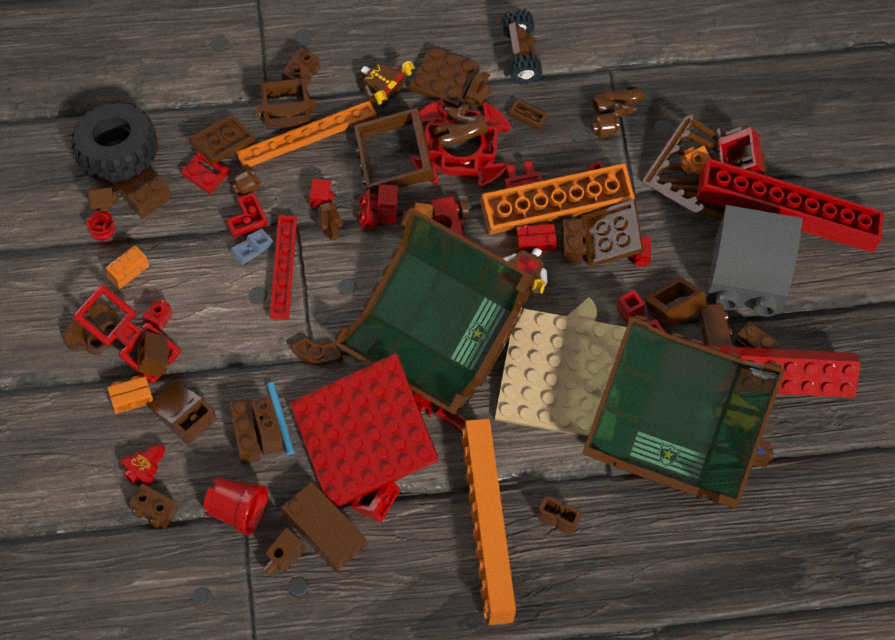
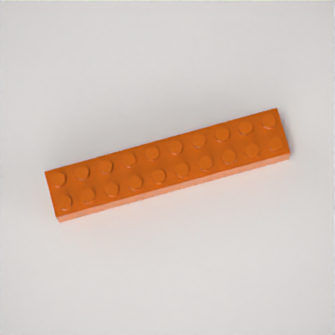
M490 419L466 421L465 428H462L461 444L465 452L463 455L464 466H467L466 482L469 485V503H472L471 520L474 522L473 536L474 541H477L476 559L479 560L478 575L479 580L483 579L481 598L485 599L483 606L484 619H488L489 625L513 623L516 606Z

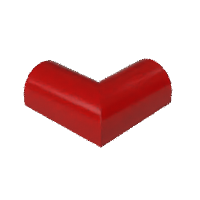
M254 192L237 198L243 214L226 219L232 238L268 226V220Z

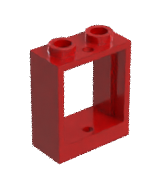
M752 127L718 139L721 162L733 165L731 151L751 145L753 164L742 168L759 174L764 173L760 135Z

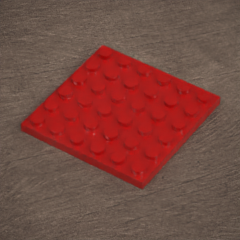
M393 354L290 402L323 494L336 508L440 461L397 354Z

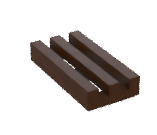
M519 99L515 101L508 112L509 116L539 131L549 114Z

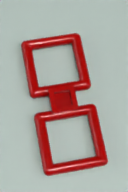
M100 285L73 315L74 320L106 346H109L116 338L125 344L119 352V357L136 371L138 362L129 353L141 340L144 333L148 331L166 337L149 322L144 323L140 329L132 324L131 320L136 316V311L105 285ZM102 294L126 313L125 317L108 336L83 317ZM168 339V347L172 351L168 355L170 366L180 355L181 349ZM137 371L143 377L146 376L150 383H155L159 379L158 377Z

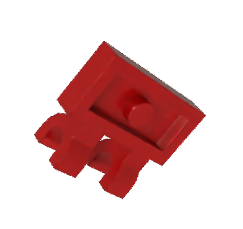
M532 161L524 162L525 167H523L525 175L521 176L516 175L514 164L506 166L507 171L505 173L507 179H504L506 189L543 181L540 172H534Z

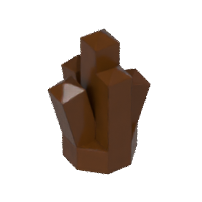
M487 71L475 74L465 96V101L469 105L481 107L483 101L491 92L489 90L490 86L487 83L490 74Z
M334 203L320 205L317 208L319 229L324 230L325 237H329L330 240H336L339 237L337 228H341L343 225L337 207Z

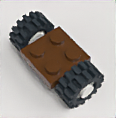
M521 8L518 11L513 9L512 12H506L507 15L504 14L503 18H501L503 33L508 38L511 37L513 53L516 56L509 63L510 78L516 84L518 82L519 84L534 83V80L538 81L543 73L541 61L534 49V37L530 35L535 28L533 15L527 9H523V11H521Z

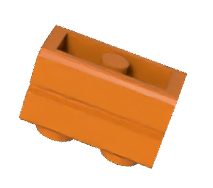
M134 245L105 267L108 279L118 289H121L137 277L141 271L146 270L149 264L146 255Z
M134 376L130 381H117L108 387L115 414L153 402L146 376Z

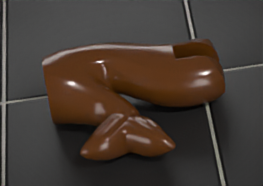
M632 86L627 89L601 93L593 97L591 101L594 112L597 115L613 113V117H621L634 113L637 108L632 105L641 102L644 99V94L636 86Z
M468 104L462 105L458 109L453 107L444 108L448 115L459 124H445L434 129L435 137H439L437 140L439 146L457 144L487 133V124L483 114L466 116L469 108Z

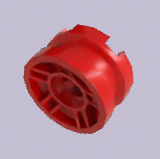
M97 211L92 213L91 217L87 220L91 237L97 241H105L111 238L115 233L112 216L108 212Z

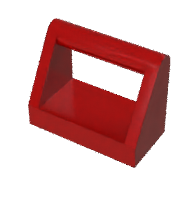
M395 482L379 488L369 507L360 505L365 497L364 495L353 500L350 508L382 523L401 489Z

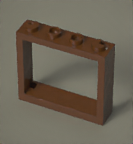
M418 108L354 125L355 134L353 138L359 147L356 149L358 159H361L362 164H359L361 174H364L365 177L362 182L365 190L370 189V194L375 193L378 195L379 185H395L399 189L435 179L423 122ZM413 124L423 169L374 182L365 137Z

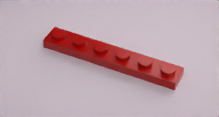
M278 215L270 319L289 320L297 216Z

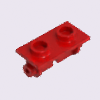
M368 189L359 199V205L361 206L358 216L360 230L365 225L369 229H375L378 225V213L372 212L378 211V197L375 193L370 194V189Z

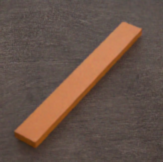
M367 101L236 152V156L242 168L246 169L352 128L354 125L377 118V113L371 102Z

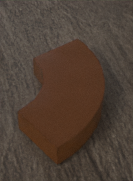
M305 337L290 346L291 351L297 357L311 364L330 365L343 360L342 354L333 342L329 344H316Z

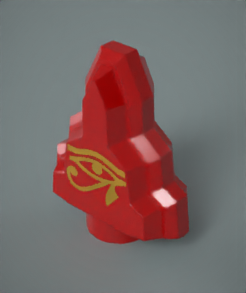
M160 443L149 447L145 452H136L132 456H125L119 461L126 470L123 473L125 478L133 485L139 482L149 487L154 481L153 476L158 471L157 464L163 459L166 448Z

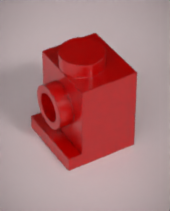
M642 237L644 252L630 256L634 258L635 266H649L651 259V237Z
M162 299L160 302L154 300L147 312L142 315L144 323L149 322L162 332L173 315L171 305Z

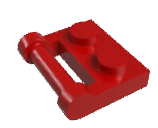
M197 152L196 156L181 170V175L210 195L229 175L231 169L220 163L212 165ZM203 160L205 163L216 169L219 172V174L215 175L213 172H211L203 165H201L200 162Z

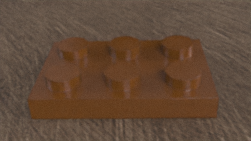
M232 114L189 138V143L212 165L255 142V136Z

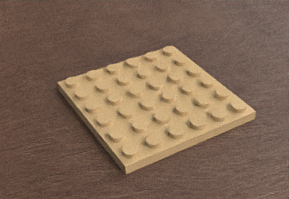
M524 309L509 339L495 420L588 437L627 327ZM626 349L621 360L622 364H624ZM614 380L606 404L617 408V395H619V391L615 389ZM603 411L594 438L611 441L615 420L614 414Z

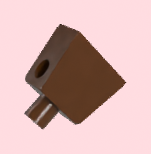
M286 528L266 552V556L270 560L262 569L270 576L278 568L286 572L307 548L298 537Z

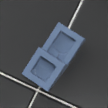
M260 229L248 235L246 241L232 247L230 253L243 265L265 251L273 244V240L263 229Z

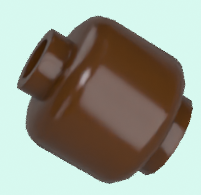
M612 113L597 115L594 122L591 123L593 133H596L599 138L614 136L619 130L618 118L613 117Z
M247 169L234 177L235 184L232 186L238 195L241 193L244 196L258 191L261 181L254 171L251 172Z

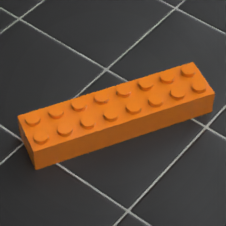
M624 163L485 193L480 198V204L488 235L515 230L516 227L525 224L533 226L543 222L547 223L588 214L634 200L635 197L626 164Z

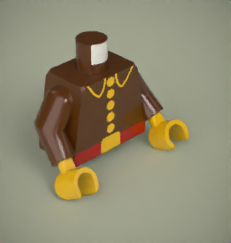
M406 61L402 66L378 64L373 70L364 66L360 71V75L365 78L364 93L367 100L377 102L384 107L405 85L404 74L409 76L412 73L411 69H415L412 62Z

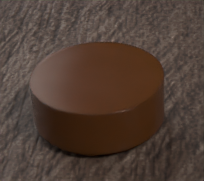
M465 199L458 200L459 218H468L469 206Z

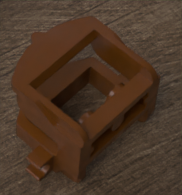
M304 77L301 79L260 83L262 105L255 106L256 118L264 117L266 127H292L310 122V111H316L317 104L316 99H309L306 79ZM302 95L303 102L268 106L267 99ZM303 111H304V113H305V115L293 116V115L302 113ZM269 114L285 118L269 119Z

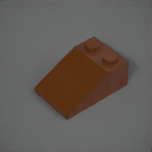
M150 168L144 169L141 174L135 175L128 180H119V182L109 181L140 219L171 200L169 187Z

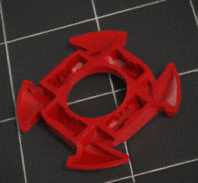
M442 99L430 103L419 112L423 125H427L425 136L435 179L429 181L433 184L438 185V171L450 176L477 178V185L481 188L494 182L507 170L506 166L509 165V162L494 163L497 152L498 132L506 133L512 127L497 108L487 102H483L482 107L487 124V133L479 135L481 140L480 148L477 152L467 157L453 156L447 153L437 142L439 137H435L434 134L436 127L445 124H459L444 110L445 104ZM468 109L466 116L478 115L480 112ZM416 155L409 157L416 170L423 169L421 157Z

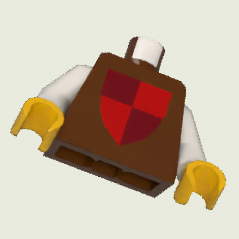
M534 248L531 253L521 250L518 254H512L503 258L535 277L533 284L528 289L530 290V295L534 294L535 289H539L540 293H543L544 287L547 285V271L544 268L545 262L540 259L543 252L538 248ZM493 260L491 266H497L498 272L503 269L504 272L516 277L515 286L517 287L522 275Z

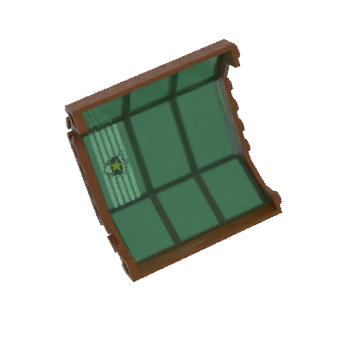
M410 207L402 216L403 222L401 225L405 226L399 249L396 248L392 254L393 260L390 265L384 268L382 273L384 276L374 286L373 296L365 302L364 312L349 328L343 327L342 330L338 331L335 336L336 342L334 345L368 365L397 354L411 389L452 414L458 415L464 403H468L476 392L474 388H477L479 385L482 386L519 322L524 312L522 303L527 302L530 294L528 289L533 284L535 277Z
M635 315V318L630 316L582 454L610 465V462H614L613 466L623 471L700 498H705L707 495L709 496V501L738 509L785 369L781 368V364L770 361V364L766 363L763 365L740 359L741 356L736 353L729 352L728 355L722 353V349L718 347L702 346L703 342L692 339L690 342L684 340L683 335L677 333L667 334L650 326V323L646 322L647 319L642 316Z

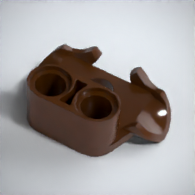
M106 303L91 306L88 310L90 314L85 317L88 321L94 322L96 328L106 336H108L105 332L106 330L114 329L118 325L114 322L117 314ZM74 319L66 329L63 337L64 343L69 349L77 350L82 348L92 355L101 354L118 340L116 338L109 346H106L82 325L77 324V321ZM99 341L101 345L95 348L91 346V342Z

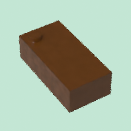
M312 482L281 507L282 516L335 572L366 547V538Z

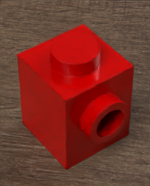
M313 179L309 197L310 207L317 209L320 205L333 203L334 192L332 191L331 181Z

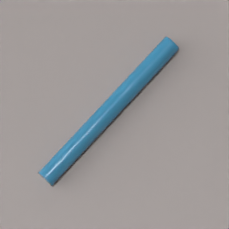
M270 382L267 384V388L278 419L287 455H292L295 452L274 382Z

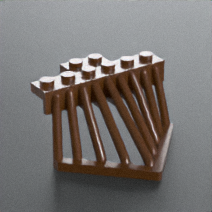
M689 115L683 119L644 177L643 183L697 215L704 214L721 221L723 214L720 212L724 213V207L696 199L698 186L694 185L699 184V178L659 177V174L665 169L685 171L681 163L670 162L669 159L676 153L685 155L684 151L687 148L680 147L679 144L686 138L719 153L715 155L709 154L711 159L721 162L719 142L715 144L690 132L689 129L692 125L716 142H718V139L742 131L744 128L739 127L728 132H724L719 128L716 133L693 115ZM747 146L731 151L733 166L742 168L753 164L752 155L748 156ZM762 152L764 173L762 174L768 176L766 158Z

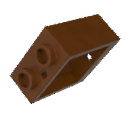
M682 277L644 298L648 314L669 328L707 307L705 292ZM683 295L687 296L671 307L666 306Z
M271 396L251 401L254 423L263 454L268 455L283 451L281 430Z

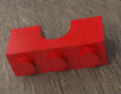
M447 197L431 200L433 220L447 225L452 231L467 238L462 233V230H464L463 221L458 218L460 210L458 203L454 202V198ZM444 231L439 232V245L442 257L444 256L449 239V234ZM455 239L451 256L464 254L465 246L468 245Z
M635 290L618 299L616 309L627 325L630 316L635 318V315L646 318V322L650 323V326L665 332L656 319L653 321L649 320L644 309L645 303ZM635 328L632 329L647 352L658 348L663 343V341Z

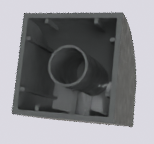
M726 205L714 241L706 301L723 304L725 310H733L738 308V306L751 308L757 315L765 317L773 316L776 313L781 314L788 299L793 280L803 218Z

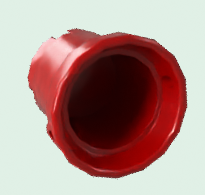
M222 477L215 478L213 480L214 483H217L215 488L209 487L205 496L203 508L208 510V512H205V515L235 527L243 535H252L259 527L267 507V487L255 483L249 485Z

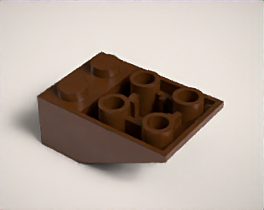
M178 381L147 406L187 446L217 421L215 410L200 396Z

